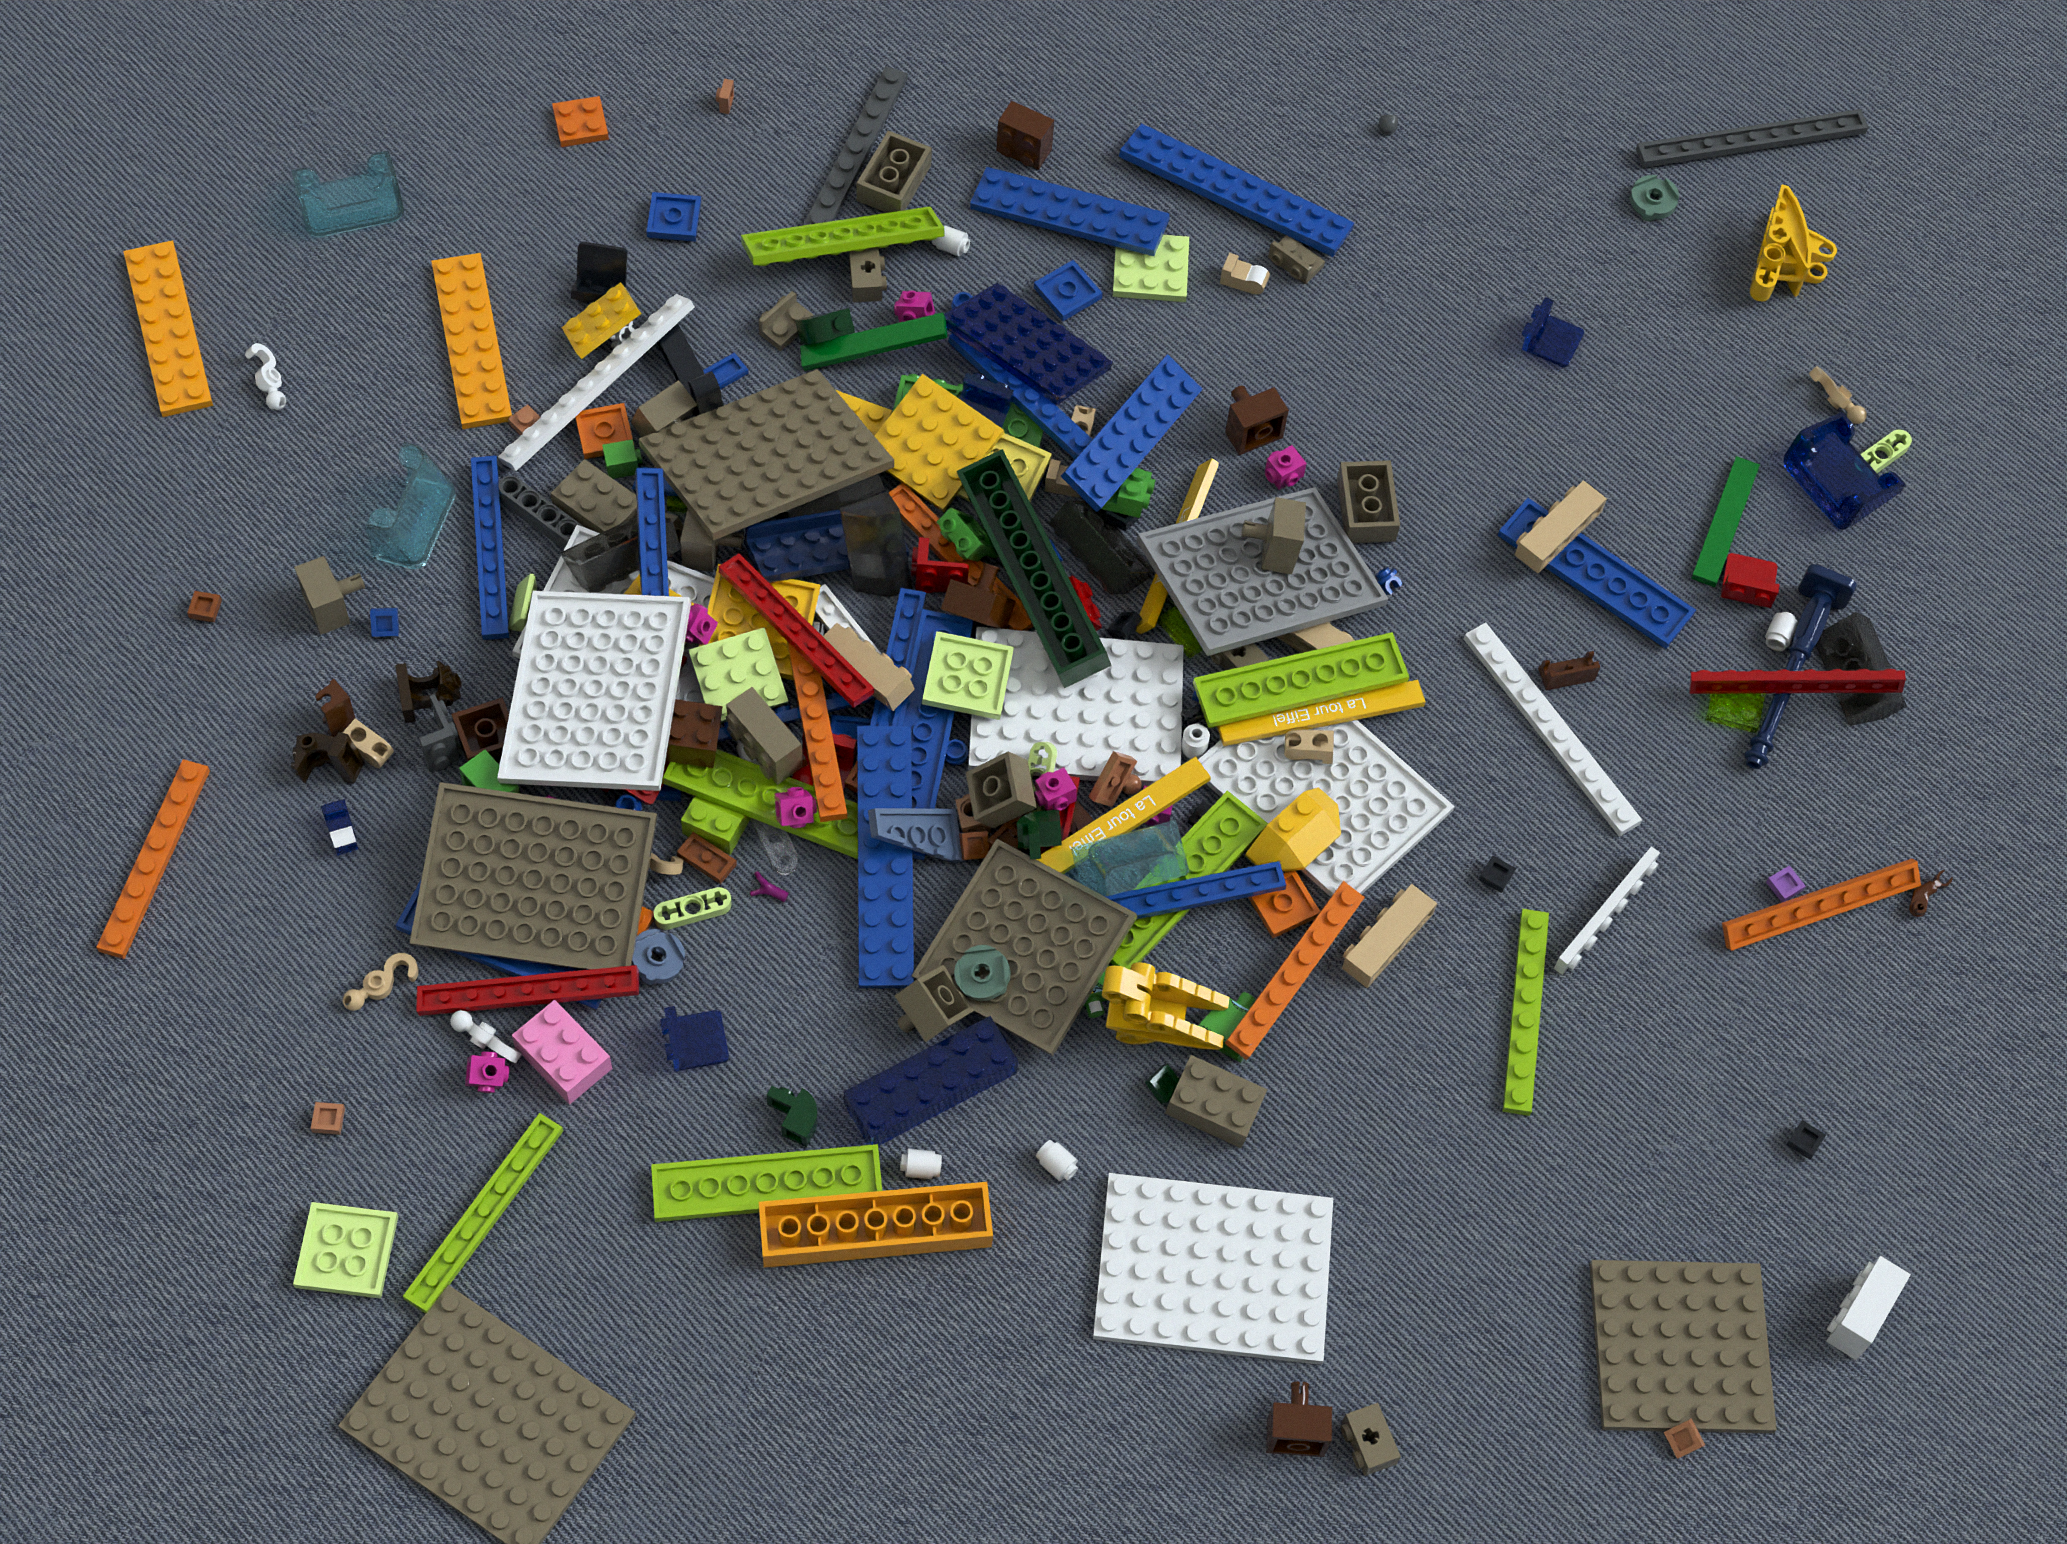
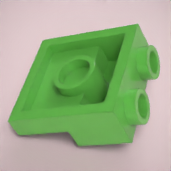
M1135 468L1101 509L1140 518L1143 508L1148 509L1150 497L1154 490L1156 480L1151 479L1152 472Z
M949 508L937 521L941 529L940 533L949 542L953 541L957 548L956 552L964 560L970 559L979 562L986 555L995 559L998 557L985 530L972 515Z

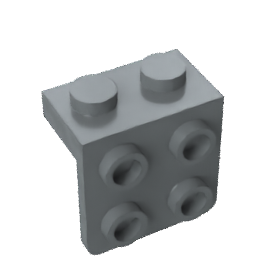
M435 694L429 697L434 717L440 730L419 738L429 772L442 770L448 767L449 764L459 761L457 750L461 749L457 738V730L453 721L448 719V711L444 701H438Z

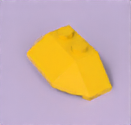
M1319 787L1304 791L1267 824L1245 856L1256 866L1280 861L1282 871L1304 870L1340 837L1341 828L1338 804Z

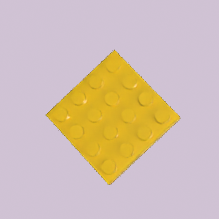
M922 374L875 434V438L894 459V467L885 472L945 512L963 488L956 471L985 458L1004 434V429Z
M718 564L707 612L718 622V625L708 644L765 627L781 678L794 680L787 641L719 573V566L721 564ZM795 579L771 582L770 584L813 625L821 585Z

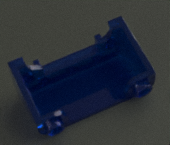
M1843 412L1801 430L1784 455V465L1787 471L1830 521L1841 530L1850 528L1897 496L1906 486L1904 481L1895 472L1889 471L1880 477L1853 447L1850 441L1854 436V425Z

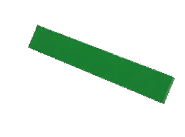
M942 312L840 336L829 341L800 346L802 368L804 371L945 339L947 338L946 317Z
M1736 456L1691 579L1716 587L1760 464Z

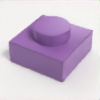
M1790 865L1772 875L1766 881L1781 902H1785L1799 894L1806 887Z

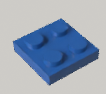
M652 192L646 231L647 238L696 242L701 196Z
M1074 260L1034 282L1036 292L1062 322L1101 300L1103 295L1101 290Z

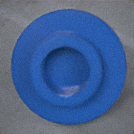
M1386 567L1375 575L1377 582L1381 585L1386 595L1393 593L1389 586L1390 582L1393 583L1395 588L1402 586L1401 579L1394 576L1397 573L1395 568L1389 569Z

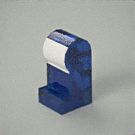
M345 799L322 805L323 816L337 856L359 850Z

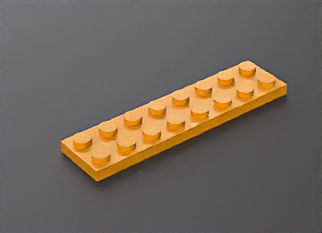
M173 240L123 251L162 417L213 406Z
M481 253L432 260L462 429L508 422V418L512 416Z

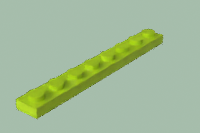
M1522 909L1520 913L1502 1112L1530 1116L1533 1103L1549 913Z
M541 1113L537 1115L403 1295L405 1301L425 1314L429 1311L563 1133L562 1126Z

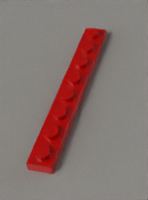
M739 553L719 566V573L853 708L874 694V687Z
M1756 669L1751 671L1725 670L1723 672L1699 670L1691 672L1689 692L1690 694L1902 693L1906 676L1905 670L1885 669L1883 671H1870L1868 669H1859L1857 671H1843L1841 669L1830 671H1816L1814 669L1804 671H1789L1786 669L1762 671Z
M637 965L417 986L416 1012L419 1016L455 1013L460 1010L477 1011L550 1004L553 1000L561 1003L639 995V969Z

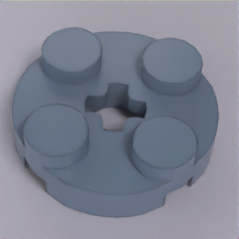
M659 929L646 930L637 936L632 958V965H637L639 969V977L648 985L662 984L673 980L680 972L685 959L684 947L680 940L671 933L667 935L660 932L661 930ZM652 951L663 955L660 962L651 958Z

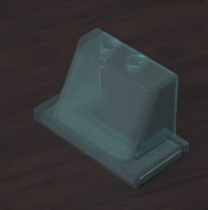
M1176 820L1071 847L1080 883L1103 896H1111L1188 875L1187 873L1190 872Z

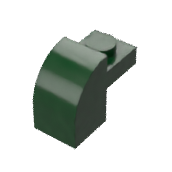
M849 308L795 320L801 345L820 343L855 333Z
M1059 810L1032 812L1018 819V849H1029L1030 859H1041L1040 847L1062 846Z
M771 1086L767 1093V1105L787 1114L781 1125L782 1136L807 1148L818 1124L817 1105L813 1096L803 1088L798 1096L795 1097L794 1093L784 1087L778 1089Z

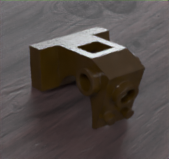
M437 661L438 668L432 671L433 674L420 678L412 677L408 674L406 663L395 665L405 723L416 722L414 710L432 707L430 695L423 696L422 690L438 687V692L434 694L438 701H444L446 707L451 706L454 701L461 699V679L457 673L451 671L449 665L445 666L440 661Z
M314 732L297 736L296 747H293L292 751L295 762H291V768L295 769L296 776H299L302 782L306 783L315 767H321L325 763H332L344 782L354 784L365 761L348 734L338 732L336 737Z

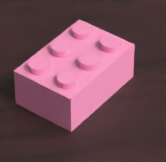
M553 1000L512 1034L515 1049L522 1053V1056L569 1105L612 1070L610 1056L556 1000Z

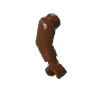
M1941 870L1936 874L1933 881H1928L1913 891L1909 911L1913 916L1921 917L1925 915L1929 896L1936 893L1938 888L1943 889L1951 884L1953 877L1946 884H1942L1939 880V876L1945 870Z

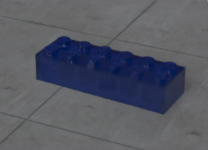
M989 1016L844 1091V1105L868 1145L878 1144L880 1146L1017 1074L1018 1060L993 1019Z

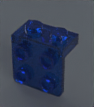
M1545 297L1541 306L1536 304L1531 315L1532 323L1527 322L1521 336L1525 337L1521 350L1565 368L1568 367L1584 335V330L1551 316L1550 312L1554 300Z
M966 373L963 380V390L959 399L1002 428L1013 402L1014 390H1011L1010 386L1005 383L997 382L995 384L987 381V378L981 374L973 373L971 375Z
M675 1006L664 1008L665 1018L660 1019L662 1034L669 1037V1044H664L667 1061L673 1060L675 1072L726 1063L729 1060L720 1011L713 1010L677 1017Z

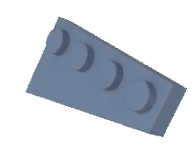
M874 808L868 810L871 838L952 863L963 862L956 809Z

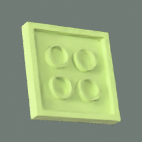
M1163 235L1155 256L1115 247L1113 297L1186 302L1189 237Z
M765 627L688 650L704 703L723 706L720 724L727 722L726 704L751 687L756 690L771 709L788 704V698Z
M936 631L922 704L1000 720L1014 647Z
M311 1202L293 1282L294 1287L381 1298L398 1221L397 1212Z

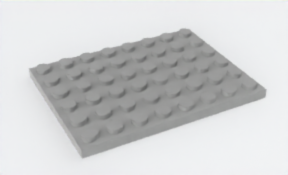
M1316 487L1279 496V498L1306 502L1304 542L1292 575L1261 569L1263 540L1241 537L1244 520L1266 525L1275 498L1138 534L1137 543L1207 656L1386 606L1388 597Z

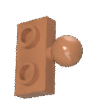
M1113 751L1088 797L1094 802L1113 807L1121 791L1128 795L1137 794L1141 790L1142 782L1137 775L1131 774L1138 761L1132 756Z

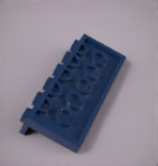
M891 501L755 523L746 527L744 545L755 569L769 583L907 559L909 556V549L892 517L893 504Z

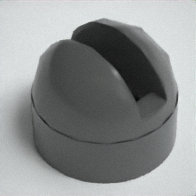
M1395 115L1381 116L1379 118L1380 131L1383 134L1392 135L1398 128V117Z

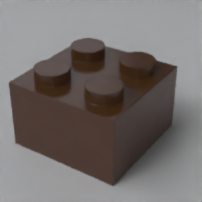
M1011 101L998 120L996 151L1006 157L1020 161L1026 166L1039 170L1052 150L1054 119Z
M503 697L451 714L467 762L483 750H486L500 764L509 719V712Z
M675 699L665 761L714 768L723 706Z

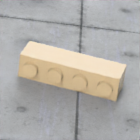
M1584 480L1577 487L1572 486L1566 492L1561 502L1556 501L1548 511L1549 514L1545 518L1539 517L1533 524V529L1529 533L1524 532L1518 538L1515 556L1536 573H1539L1602 513L1607 498Z
M1330 622L1277 636V638L1300 653L1355 641L1351 635L1338 630Z
M836 623L823 636L874 687V694L872 696L892 711L915 690L910 680L912 675L907 669L902 666L899 668L895 666L892 659L885 653L880 655L869 641H861L850 627L845 629Z
M1413 884L1406 891L1401 889L1392 900L1394 904L1389 909L1383 908L1376 918L1378 922L1373 927L1367 926L1359 937L1361 941L1356 946L1351 944L1342 956L1345 958L1342 969L1366 988L1374 982L1434 914L1437 903Z

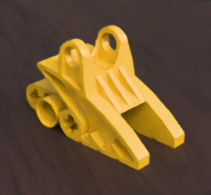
M1783 184L1780 187L1775 207H1772L1757 258L1758 265L1752 276L1750 286L1751 297L1761 302L1767 301L1770 298L1777 280L1786 281L1795 297L1798 296L1803 282L1821 283L1827 276V268L1820 262L1832 261L1837 253L1836 245L1832 241L1808 229L1796 196L1789 186ZM1826 247L1832 254L1821 253L1819 248ZM1810 269L1819 270L1822 275L1814 276L1811 274Z
M1133 963L1130 969L1122 966H1109L1106 968L1102 989V997L1110 1001L1106 1028L1117 1031L1116 1039L1118 1041L1133 1045L1162 1042L1219 1050L1223 1047L1224 1036L1195 1024H1190V1022L1185 1021L1187 1007L1224 1011L1228 1009L1230 997L1204 986L1196 985V983L1180 978L1172 973H1155V967L1147 963Z

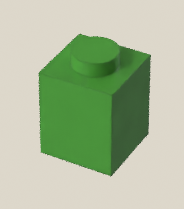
M633 439L602 445L609 477L615 479L635 475L638 464H642L640 449L634 448Z

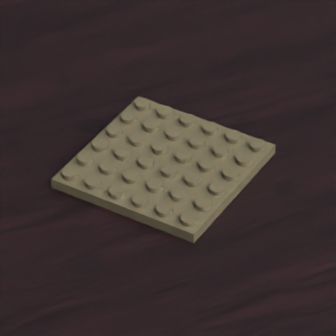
M996 839L913 972L912 977H914V980H917L944 965L956 983L954 976L955 965L958 959L960 961L961 957L965 955V951L978 945H988L996 948L997 951L1005 956L1011 970L1006 992L988 1001H976L967 997L966 999L974 1009L973 1012L1053 1056L1137 919V914L1040 861L1030 859V856ZM980 967V972L975 973V977L978 976L980 979H985L990 971H986L985 967Z
M1591 1260L1589 1264L1602 1430L1667 1431L1692 1418L1698 1432L1775 1433L1777 1429L1760 1263Z

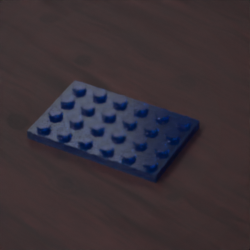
M995 283L944 314L948 331L1055 405H1058L1108 372L1113 364V361L1105 357L1103 353L1096 351L1086 344L1084 340L1077 338L1067 331L1065 327L1057 324L1048 318L1046 314L1038 311L1024 299L1019 298L999 283Z

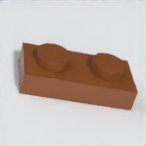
M694 832L677 850L679 858L720 885L737 865V860Z

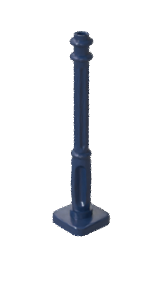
M1812 564L1808 566L1798 586V590L1802 595L1810 598V601L1806 605L1797 625L1792 646L1789 648L1790 657L1785 668L1786 670L1801 671L1805 660L1811 657V652L1825 628L1830 608L1844 609L1848 605L1857 587V583L1853 579L1820 565ZM1791 693L1774 694L1757 736L1750 739L1751 750H1747L1744 754L1746 764L1750 768L1760 769L1761 766L1768 763L1766 755L1774 749L1772 740Z

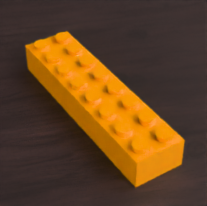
M987 1182L759 1202L764 1268L992 1247L993 1242Z

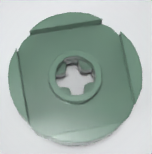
M1647 175L1635 182L1629 199L1634 210L1644 220L1663 219L1675 212L1678 205L1679 191L1670 180L1665 178L1663 181L1656 179L1657 175ZM1652 194L1654 197L1658 196L1659 199L1654 200L1650 198V195Z
M978 945L965 951V955L961 957L960 961L958 959L955 965L954 976L958 987L967 998L976 1001H988L1006 992L1011 970L1005 956L997 951L996 948L988 945ZM980 967H985L986 971H990L985 979H980L978 976L975 977V973L980 972Z

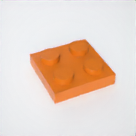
M600 96L552 103L561 147L609 140Z
M624 403L582 410L575 417L584 459L604 456L602 447L604 444L633 439Z
M1296 870L1283 873L1286 882L1285 890L1248 897L1272 938L1314 920L1320 912Z

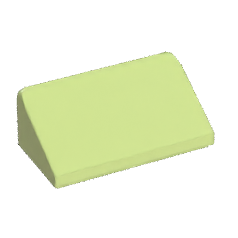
M529 574L517 586L509 620V630L523 631L527 623L532 593L537 591L534 574Z

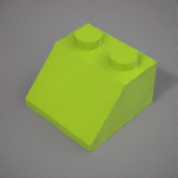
M694 797L681 819L682 834L689 837L694 832L723 852L731 855L751 818L699 797Z

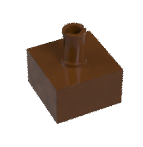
M1241 385L1233 389L1231 396L1236 403L1230 405L1225 433L1238 455L1282 439L1289 410L1275 387L1251 397L1245 386Z
M983 563L977 585L974 584L972 586L950 580L941 609L985 625L1007 629L1016 600L994 593L992 588L1000 568Z
M1299 1381L1291 1383V1404L1273 1402L1267 1417L1266 1453L1313 1457L1325 1456L1332 1442V1407L1308 1405L1309 1383L1302 1382L1301 1387Z

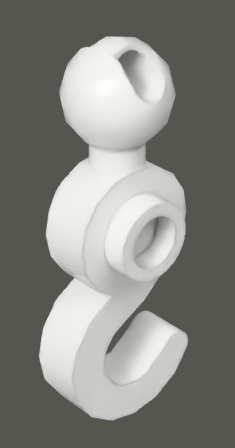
M255 343L246 350L245 356L250 359L256 355L263 362V366L255 374L256 385L260 390L268 392L266 397L268 407L281 410L286 405V397L277 390L282 382L280 373L274 369L276 365L275 357L267 347Z
M456 1011L451 1016L450 1022L453 1029L458 1032L467 1031L472 1036L470 1041L480 1048L485 1049L488 1046L514 1063H517L522 1053L509 1047L494 1035L496 1029L484 1022H481L480 1025L475 1024L472 1021V1016L467 1011Z

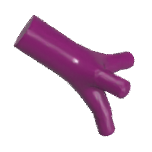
M758 871L754 873L761 887L750 891L751 896L765 894L782 902L786 901L789 895L788 892L768 882Z

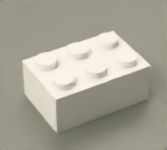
M1882 1256L1874 1264L1869 1261L1853 1282L1854 1287L1842 1301L1840 1305L1841 1310L1838 1315H1835L1830 1322L1827 1330L1831 1333L1826 1342L1857 1360L1873 1342L1911 1274Z

